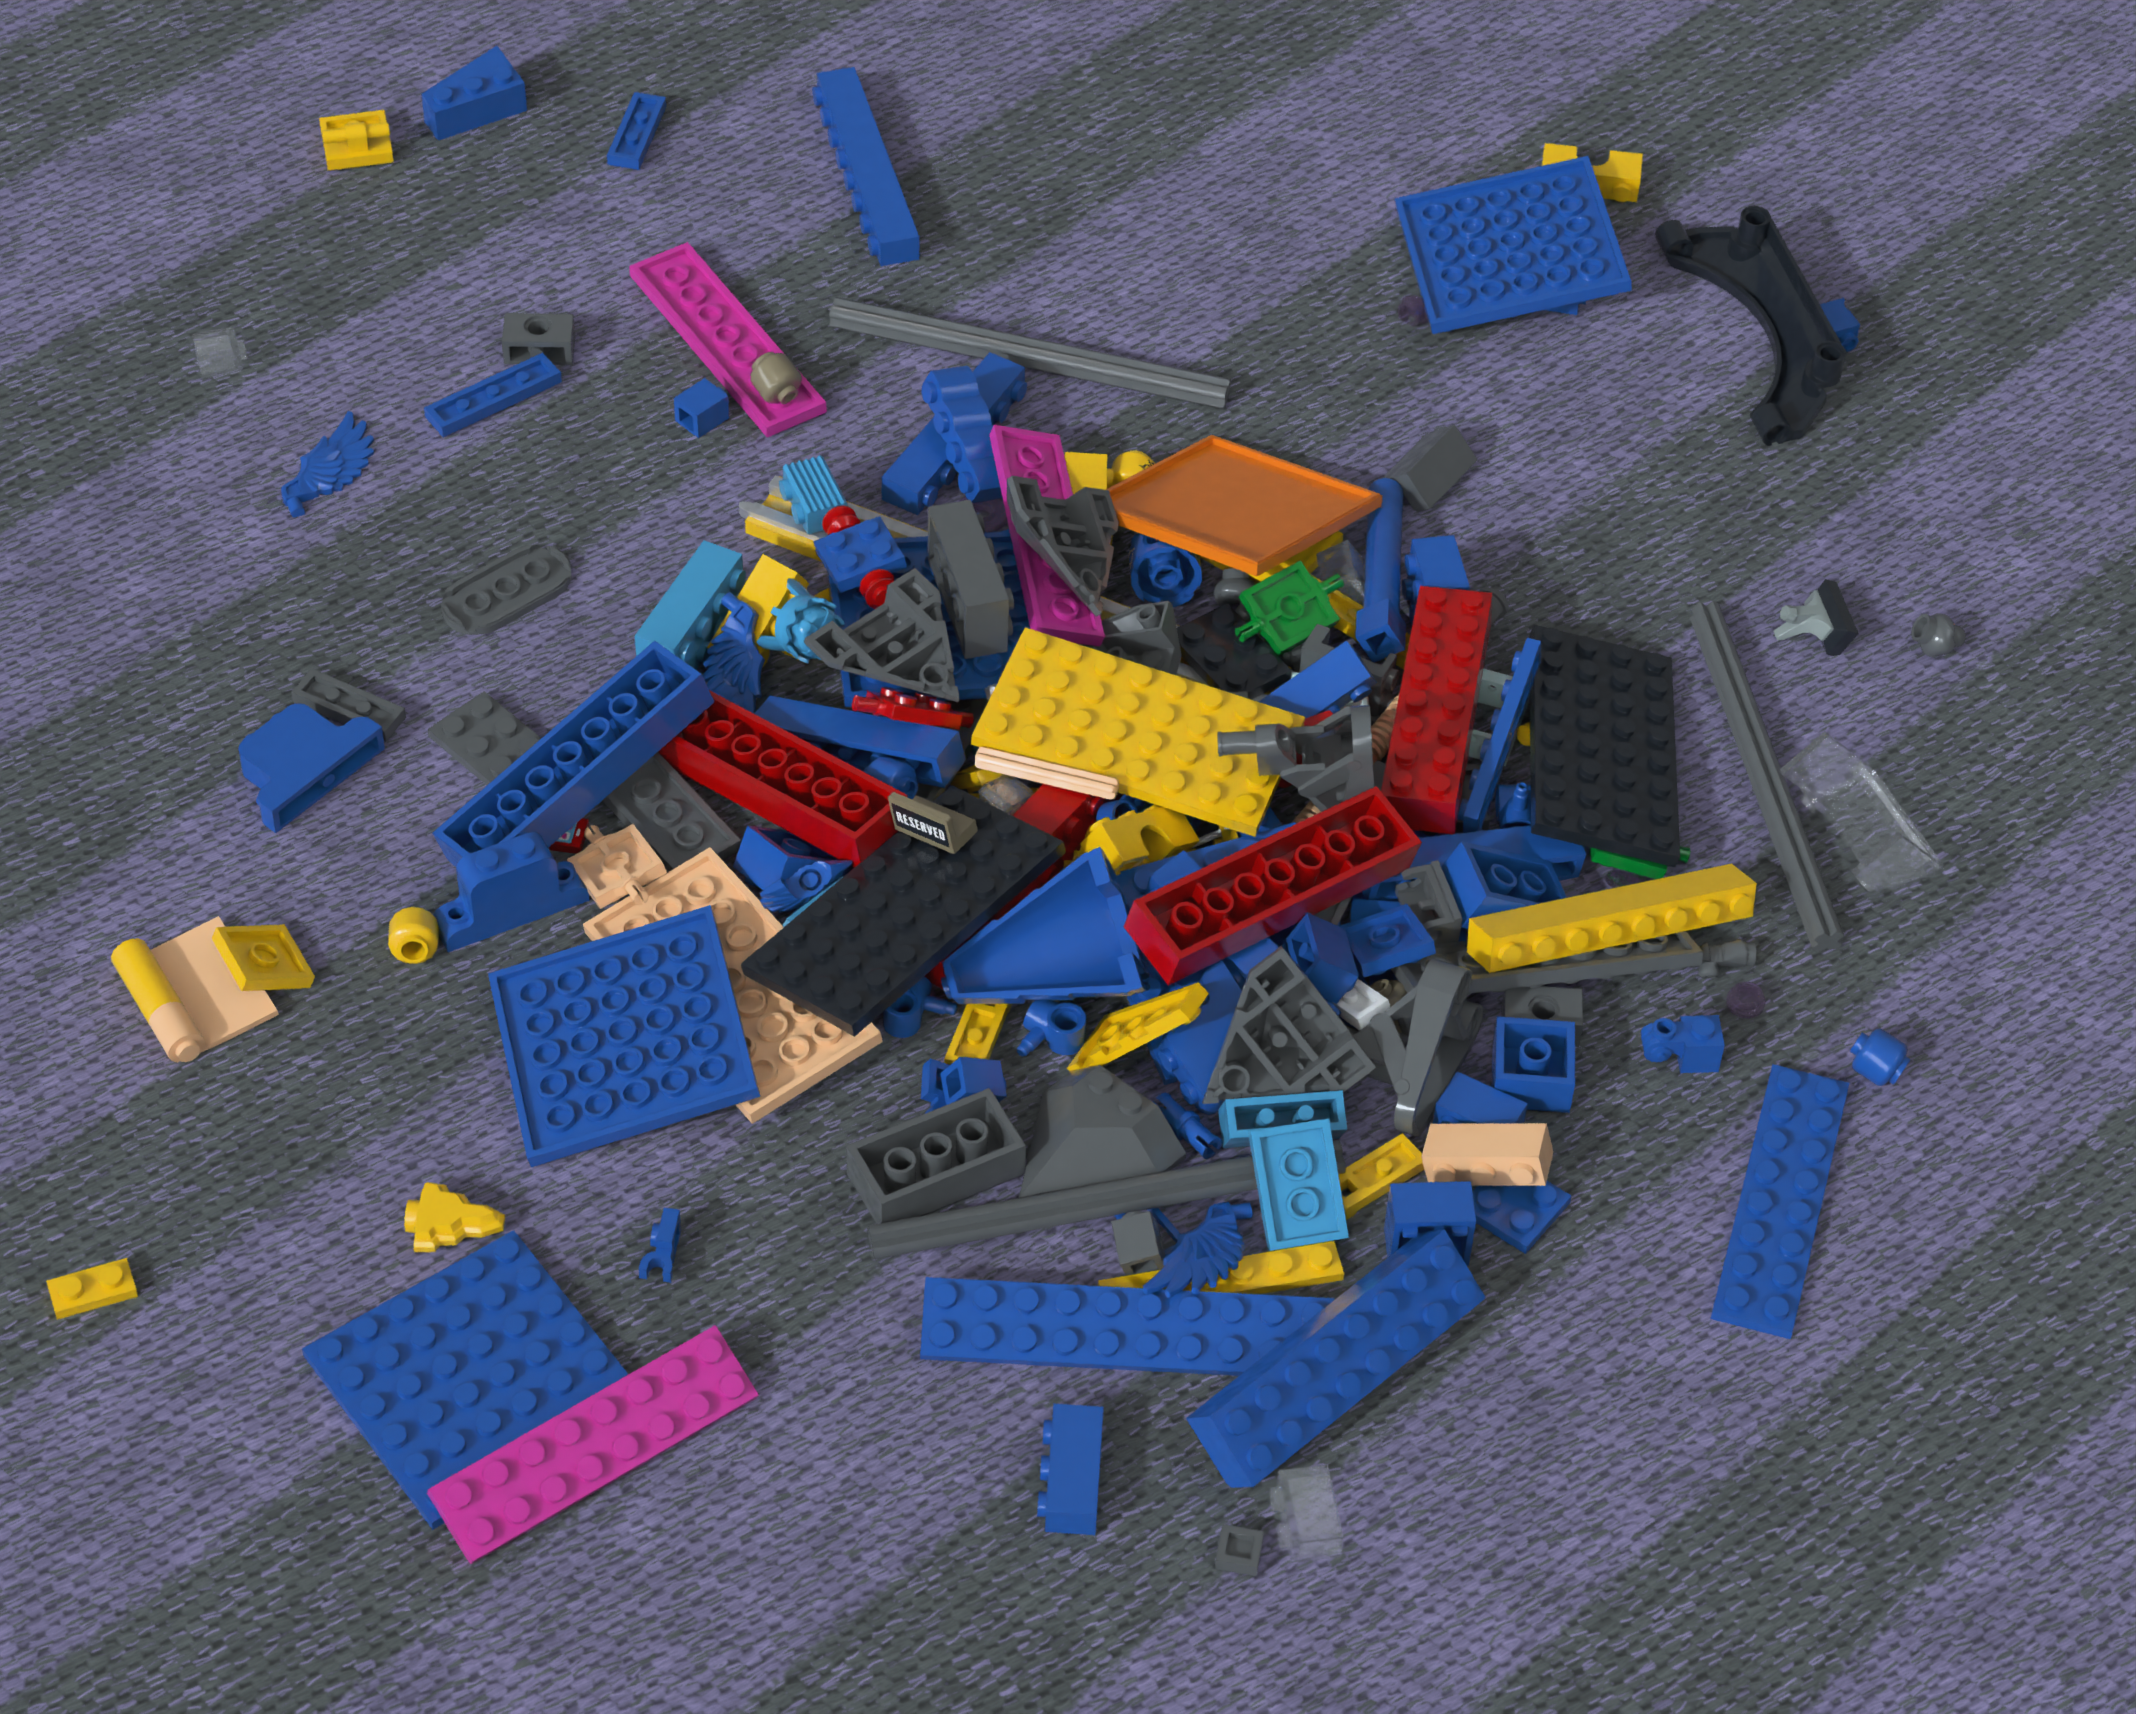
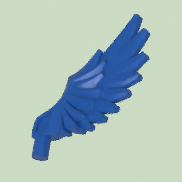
M348 411L342 422L329 439L325 435L322 436L318 444L309 453L300 457V472L295 479L281 487L282 500L288 506L292 518L305 515L302 502L318 498L319 494L329 495L333 494L334 491H342L344 485L353 484V478L360 477L362 475L361 469L369 465L367 458L372 456L374 451L368 447L373 443L374 438L369 435L362 439L367 426L366 421H360L353 428V412Z
M728 592L723 596L721 604L732 613L729 615L725 625L721 627L723 633L712 639L711 643L713 646L707 649L710 657L703 663L707 671L702 676L704 681L708 682L707 687L710 691L755 714L756 697L761 698L762 696L760 678L765 662L764 657L755 645L754 631L759 615L749 604Z
M1222 1202L1209 1206L1205 1220L1197 1228L1178 1234L1175 1247L1163 1258L1164 1267L1143 1286V1293L1150 1294L1167 1286L1165 1296L1171 1298L1187 1287L1192 1281V1294L1195 1295L1202 1289L1206 1281L1210 1288H1215L1218 1275L1222 1279H1227L1228 1267L1236 1270L1238 1268V1261L1243 1259L1242 1252L1245 1250V1243L1243 1242V1235L1238 1232L1236 1220L1252 1218L1250 1202L1230 1205L1229 1202Z

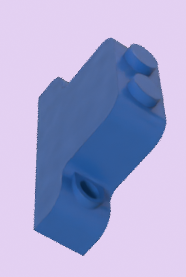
M297 703L276 713L270 721L254 733L248 734L240 743L238 750L244 777L261 789L256 798V803L260 807L262 822L270 830L277 833L382 752L385 746L382 726L368 717H356L342 726H336L309 706Z
M529 832L461 858L456 865L459 896L454 901L440 906L433 915L438 923L439 937L447 952H451L590 901L588 890L578 876L574 865L568 861L556 863L541 834Z
M1222 960L1207 968L1199 981L1209 993L1200 1005L1202 1011L1199 1016L1187 1025L1182 1024L1165 1033L1160 1042L1159 1058L1164 1068L1168 1072L1173 1071L1180 1082V1091L1186 1102L1190 1105L1194 1104L1197 1110L1207 1115L1217 1113L1225 1101L1220 1100L1219 1103L1213 1104L1202 1103L1242 992Z

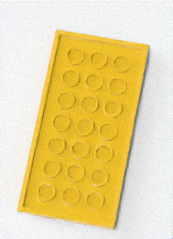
M1025 627L975 727L971 738V745L977 747L984 746L1115 777L1119 780L1118 793L1256 837L1281 777L1280 775L1259 776L1257 754L1219 756L1217 732L1255 731V725L1282 724L1289 729L1303 727L1305 717Z

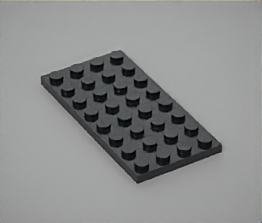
M1534 624L1529 638L1541 641V663L1530 691L1531 833L1676 867L1680 859L1672 658L1659 653H1650L1622 644H1613L1593 639L1589 636H1580Z
M952 785L933 802L976 820L978 832L955 854L903 832H896L863 862L859 863L741 963L743 973L750 979L855 1037L1066 853L1064 842Z

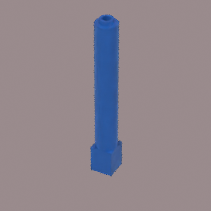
M1389 478L1378 479L1369 487V490L1382 495V506L1367 514L1363 609L1358 610L1356 613L1355 637L1374 663L1387 658L1389 653L1396 654L1404 651L1406 639V623L1400 615L1403 489L1397 481Z

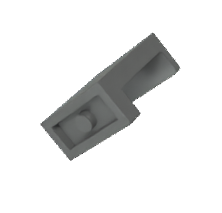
M1320 624L1315 626L1302 646L1300 672L1335 649L1329 646L1330 628ZM1389 653L1381 665L1361 658L1377 681L1371 687L1372 692L1367 696L1369 698L1370 716L1381 715L1396 697L1393 694V689L1398 682L1400 671L1396 669L1397 655Z

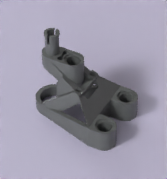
M1370 705L1344 707L1314 726L1293 727L1289 729L1282 724L1255 725V731L1217 732L1219 756L1257 754L1259 776L1280 775L1281 778L1297 787L1298 793L1309 798L1321 812L1374 787ZM1296 752L1302 755V764L1297 765Z
M1433 958L1425 967L1418 985L1387 1011L1375 1015L1369 1025L1361 1030L1346 1025L1376 1066L1366 1077L1391 1084L1394 1087L1398 1097L1394 1125L1395 1129L1399 1132L1415 1137L1423 1133L1434 1115L1437 1101L1455 1073L1461 1068L1478 1035L1484 1010L1482 1005L1466 1000L1472 983V971L1468 968ZM1395 1020H1398L1402 1033L1400 1034L1393 1022Z

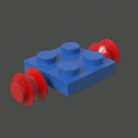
M837 506L826 513L822 521V527L828 535L813 541L816 553L840 593L860 586V592L865 597L866 603L871 608L876 609L885 603L887 586L894 581L892 573L907 568L905 556L880 516L861 522L851 507Z

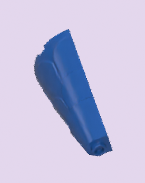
M1098 847L1090 852L1083 853L1040 889H1035L1001 919L991 921L943 961L942 965L946 976L941 977V983L947 998H953L958 1004H1025L1026 1000H1074L1076 997L1132 996L1135 993L1148 991L1150 989L1149 982L1143 983L1144 979L1150 977L1146 956L1123 927L1129 914L1130 906L1125 893H1122L1120 887L1114 882L1117 879V875L1102 848Z

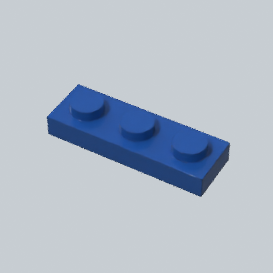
M634 92L607 153L608 165L640 169L666 109V97Z

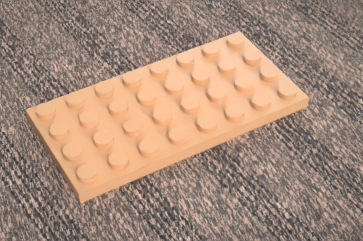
M711 847L643 887L649 894V899L646 903L641 899L643 905L635 904L631 896H628L583 923L585 934L591 941H595L711 905L761 1096L735 1104L752 1124L883 1042L881 1032L872 1022L854 1037L744 975L741 963L784 927L767 908L764 909L758 898Z

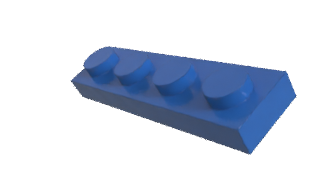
M543 353L538 354L424 407L425 418L442 437H445L561 383V372Z

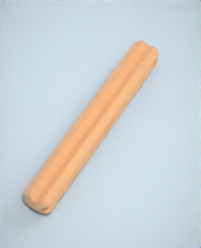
M984 746L979 747L975 755V766L978 769L1109 800L1115 799L1119 790V780L1111 776Z

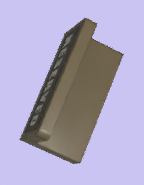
M895 792L888 796L895 830L947 852L955 854L978 832L976 820L917 795L910 799Z

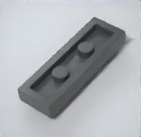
M311 669L291 692L294 703L305 704L317 713L340 723L346 724L356 717L372 719L382 726L385 742L406 718L404 707L314 669Z

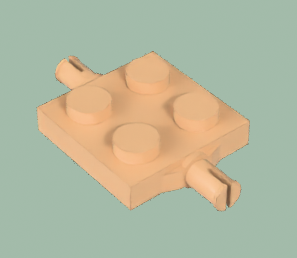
M631 824L616 833L603 836L595 825H591L593 833L587 827L584 831V836L591 844L583 851L568 858L567 861L574 865L576 873L597 906L602 909L628 894L635 904L643 905L641 899L646 903L649 899V894L642 886L648 885L655 879L667 874V871L661 859L635 825Z

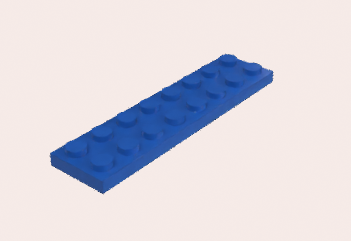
M1772 1064L1711 1319L1791 1339L1848 1092V1082Z

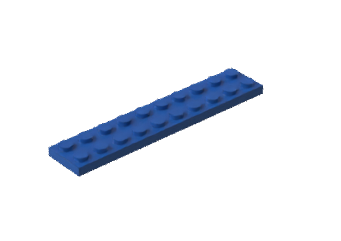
M925 1277L920 1359L1239 1376L1333 1302L1335 1298L1199 1291L1198 1294L1194 1295L1192 1291L1185 1290L1180 1291L1171 1298H1167L1165 1296V1289L1144 1294L1143 1288Z

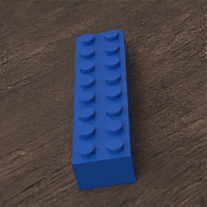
M653 641L432 833L447 860L456 867L459 860L470 853L529 832L541 834L549 848L714 703L702 674L658 642Z
M1445 1229L1418 1233L1416 1238H1412L1186 1419L1224 1481L1231 1488L1254 1487L1486 1297Z

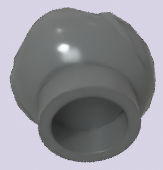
M1235 568L1222 570V580L1214 588V599L1218 606L1226 603L1239 604L1235 612L1248 623L1251 621L1250 614L1238 597L1241 592L1254 586L1256 582L1251 580V576Z
M1937 613L1931 616L1922 614L1912 626L1911 637L1914 641L1919 642L1922 652L1929 657L1947 655L1955 647L1962 646L1966 640V633L1962 627L1955 625L1946 614Z

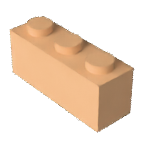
M1547 1123L1430 1124L1421 1158L1428 1182L1471 1181L1472 1186H1546L1553 1148Z

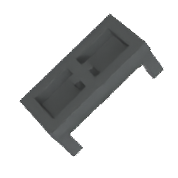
M1431 861V864L1404 870L1401 873L1404 880L1417 879L1412 882L1396 885L1395 893L1400 906L1408 904L1434 940V944L1458 942L1462 916L1439 861Z

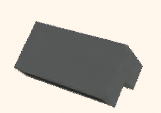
M1456 425L1426 433L1383 478L1397 481L1403 489V496H1405L1413 510L1421 512L1431 509L1478 459Z

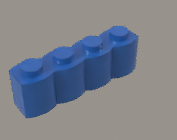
M967 365L930 371L922 385V397L935 414L933 421L936 431L940 433L943 440L947 443L946 456L959 473L958 486L960 491L972 503L1003 498L989 436L993 428L991 416L984 399L979 394L978 384L972 370Z

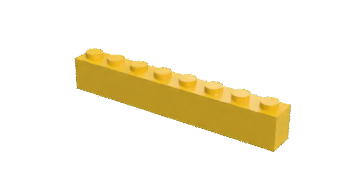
M1727 864L1469 918L1467 953L1489 973L1749 918L1753 917L1757 883L1733 864Z

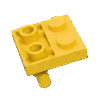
M384 110L319 118L328 171L394 162L389 137V125L386 121Z

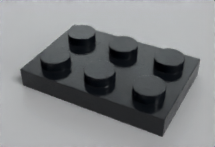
M1228 603L1177 628L1181 657L1210 687L1226 692L1247 691L1248 699L1252 700L1291 679L1292 670L1257 634L1244 642L1239 640L1240 636H1236L1235 629L1246 624V622Z

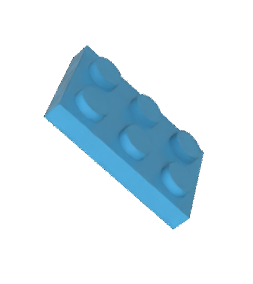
M1329 1118L1248 1131L1267 1250L1273 1251L1349 1238Z

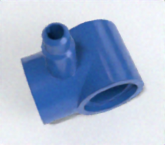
M1520 782L1517 785L1497 784L1495 810L1499 829L1514 826H1531V785H1527L1524 782Z
M923 977L883 1012V1027L887 1033L894 1037H910L919 1031L924 1010L942 1015H955L958 1006L956 1003L948 1002L946 999L930 996L932 985L926 977Z
M1034 1000L1023 1022L1024 1028L1030 1032L1017 1047V1053L1025 1057L1034 1051L1043 1040H1046L1049 1048L1057 1054L1072 1055L1079 1052L1085 1043V1012L1081 1007L1072 1003L1059 1004L1054 1000Z

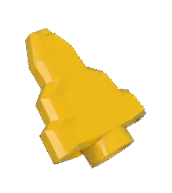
M426 1182L422 1189L420 1200L408 1199L404 1224L405 1232L414 1233V1252H436L440 1246L457 1245L465 1237L483 1238L503 1231L505 1214L488 1205L470 1203L465 1194L450 1192L445 1184Z

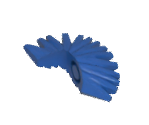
M852 860L818 861L812 865L799 868L798 872H795L789 879L784 881L783 878H780L760 893L762 898L760 903L764 909L768 908L772 913L796 910L844 876L853 862Z

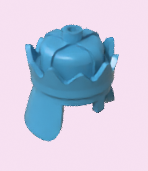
M788 578L787 589L795 597L787 601L781 609L773 607L771 614L777 616L775 623L776 637L761 636L757 640V644L766 650L786 651L794 658L807 664L810 659L821 660L804 643L805 638L832 620L839 627L844 625V621L835 614L834 610L837 607L835 604L826 599L812 596L800 582Z

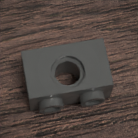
M505 313L502 334L504 364H519L543 353L554 365H573L575 345L574 314Z
M1527 986L1509 988L1503 993L1501 1017L1575 1022V1047H1579L1583 1029L1582 989L1543 986L1539 988Z

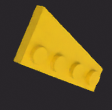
M1198 982L1104 1015L1067 1069L1072 1071L1096 1065L1103 1066L1182 1024L1187 1025L1191 1023L1201 1013L1200 1005L1209 993Z

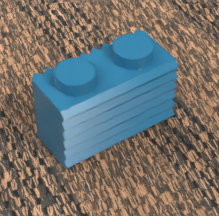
M819 455L817 458L812 457L810 460L805 459L803 462L799 460L797 463L792 462L790 465L785 464L783 466V480L779 481V489L783 500L791 501V511L797 525L802 524L807 535L823 531L822 521L826 513L837 506H848L823 456Z

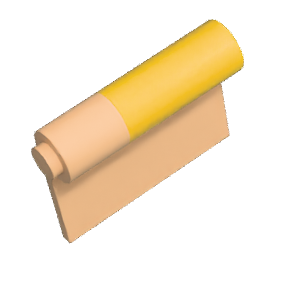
M219 916L151 950L144 940L139 938L129 939L119 944L111 955V962L167 1056L174 1062H190L201 1052L222 1044L279 1015L278 1010L265 990L241 991L212 940L216 927H225Z

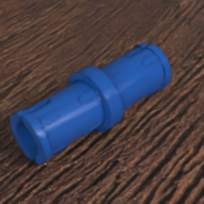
M1164 1092L1156 1097L1157 1100L1166 1106L1167 1109L1159 1106L1177 1139H1184L1204 1159L1213 1157L1216 1153L1206 1145V1142L1219 1150L1222 1140L1200 1123V1117L1194 1111L1184 1109L1169 1093Z

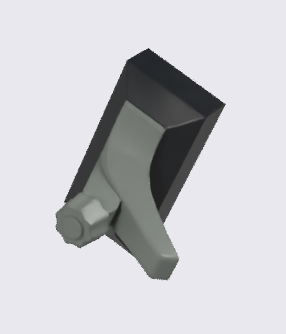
M1827 579L1806 599L1804 606L1785 605L1782 607L1780 618L1786 622L1774 630L1777 640H1785L1802 633L1814 634L1821 640L1826 654L1830 656L1841 655L1859 634L1837 582Z

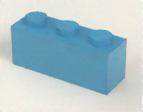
M1343 1090L1225 1099L1218 1109L1223 1148L1250 1146L1248 1131L1327 1118L1330 1121L1332 1139H1339L1347 1130Z

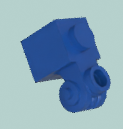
M1719 1015L1680 1016L1678 1022H1673L1668 1018H1660L1642 1028L1640 1033L1644 1057L1647 1060L1663 1062L1669 1059L1672 1054H1676L1680 1073L1719 1072L1725 1047Z

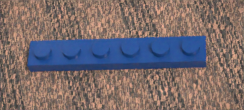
M1527 638L1523 650L1515 652L1511 671L1514 672L1512 681L1506 679L1501 694V701H1504L1501 710L1495 709L1491 720L1490 730L1493 731L1491 739H1484L1481 747L1480 760L1483 762L1480 769L1474 768L1469 783V790L1472 791L1470 798H1464L1460 805L1458 820L1463 821V833L1481 830L1534 678L1541 663V641Z

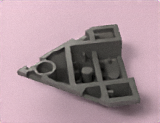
M1018 476L1009 477L1007 479V502L1016 532L1054 570L1096 617L1102 614L1103 609L1100 595L1101 591L1107 587L1114 547L1110 545L1111 538L1117 532L1119 524L1109 490L1084 487L1063 500L1043 497L1037 479Z
M916 568L887 586L885 603L844 630L832 620L807 636L804 640V643L828 667L959 702L958 687L955 686L954 666L947 628L941 611L940 591Z
M1280 946L1249 970L1202 1103L1213 1104L1225 1099L1303 1094L1320 1091L1343 1090L1345 1092L1373 1071L1376 1066L1300 966Z
M1101 1065L1072 1070L1047 1088L1042 1094L1019 1198L1171 1171L1186 1159V1152L1158 1105Z

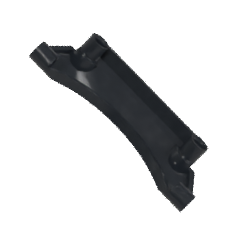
M1760 206L1745 207L1741 212L1737 228L1734 226L1685 229L1678 220H1669L1662 223L1656 229L1655 238L1669 264L1674 269L1694 274L1731 294L1754 315L1766 332L1774 355L1775 374L1766 396L1750 413V418L1765 445L1772 446L1774 442L1783 444L1787 441L1801 439L1825 405L1827 395L1823 388L1832 387L1840 382L1846 350L1772 220L1770 213L1767 209Z

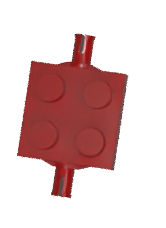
M881 687V692L867 691L866 697L855 695L852 700L853 711L872 713L875 716L881 714L898 721L960 730V726L971 728L974 720L973 713L954 711L951 708V703L937 700V696L922 692H915V696L912 697L903 695V691L899 689Z

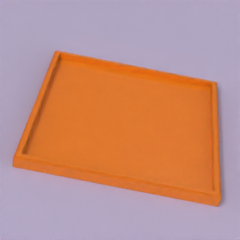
M1210 435L1106 489L1109 490L1119 522L1118 526L1256 577L1382 506V495L1377 492L1214 435Z

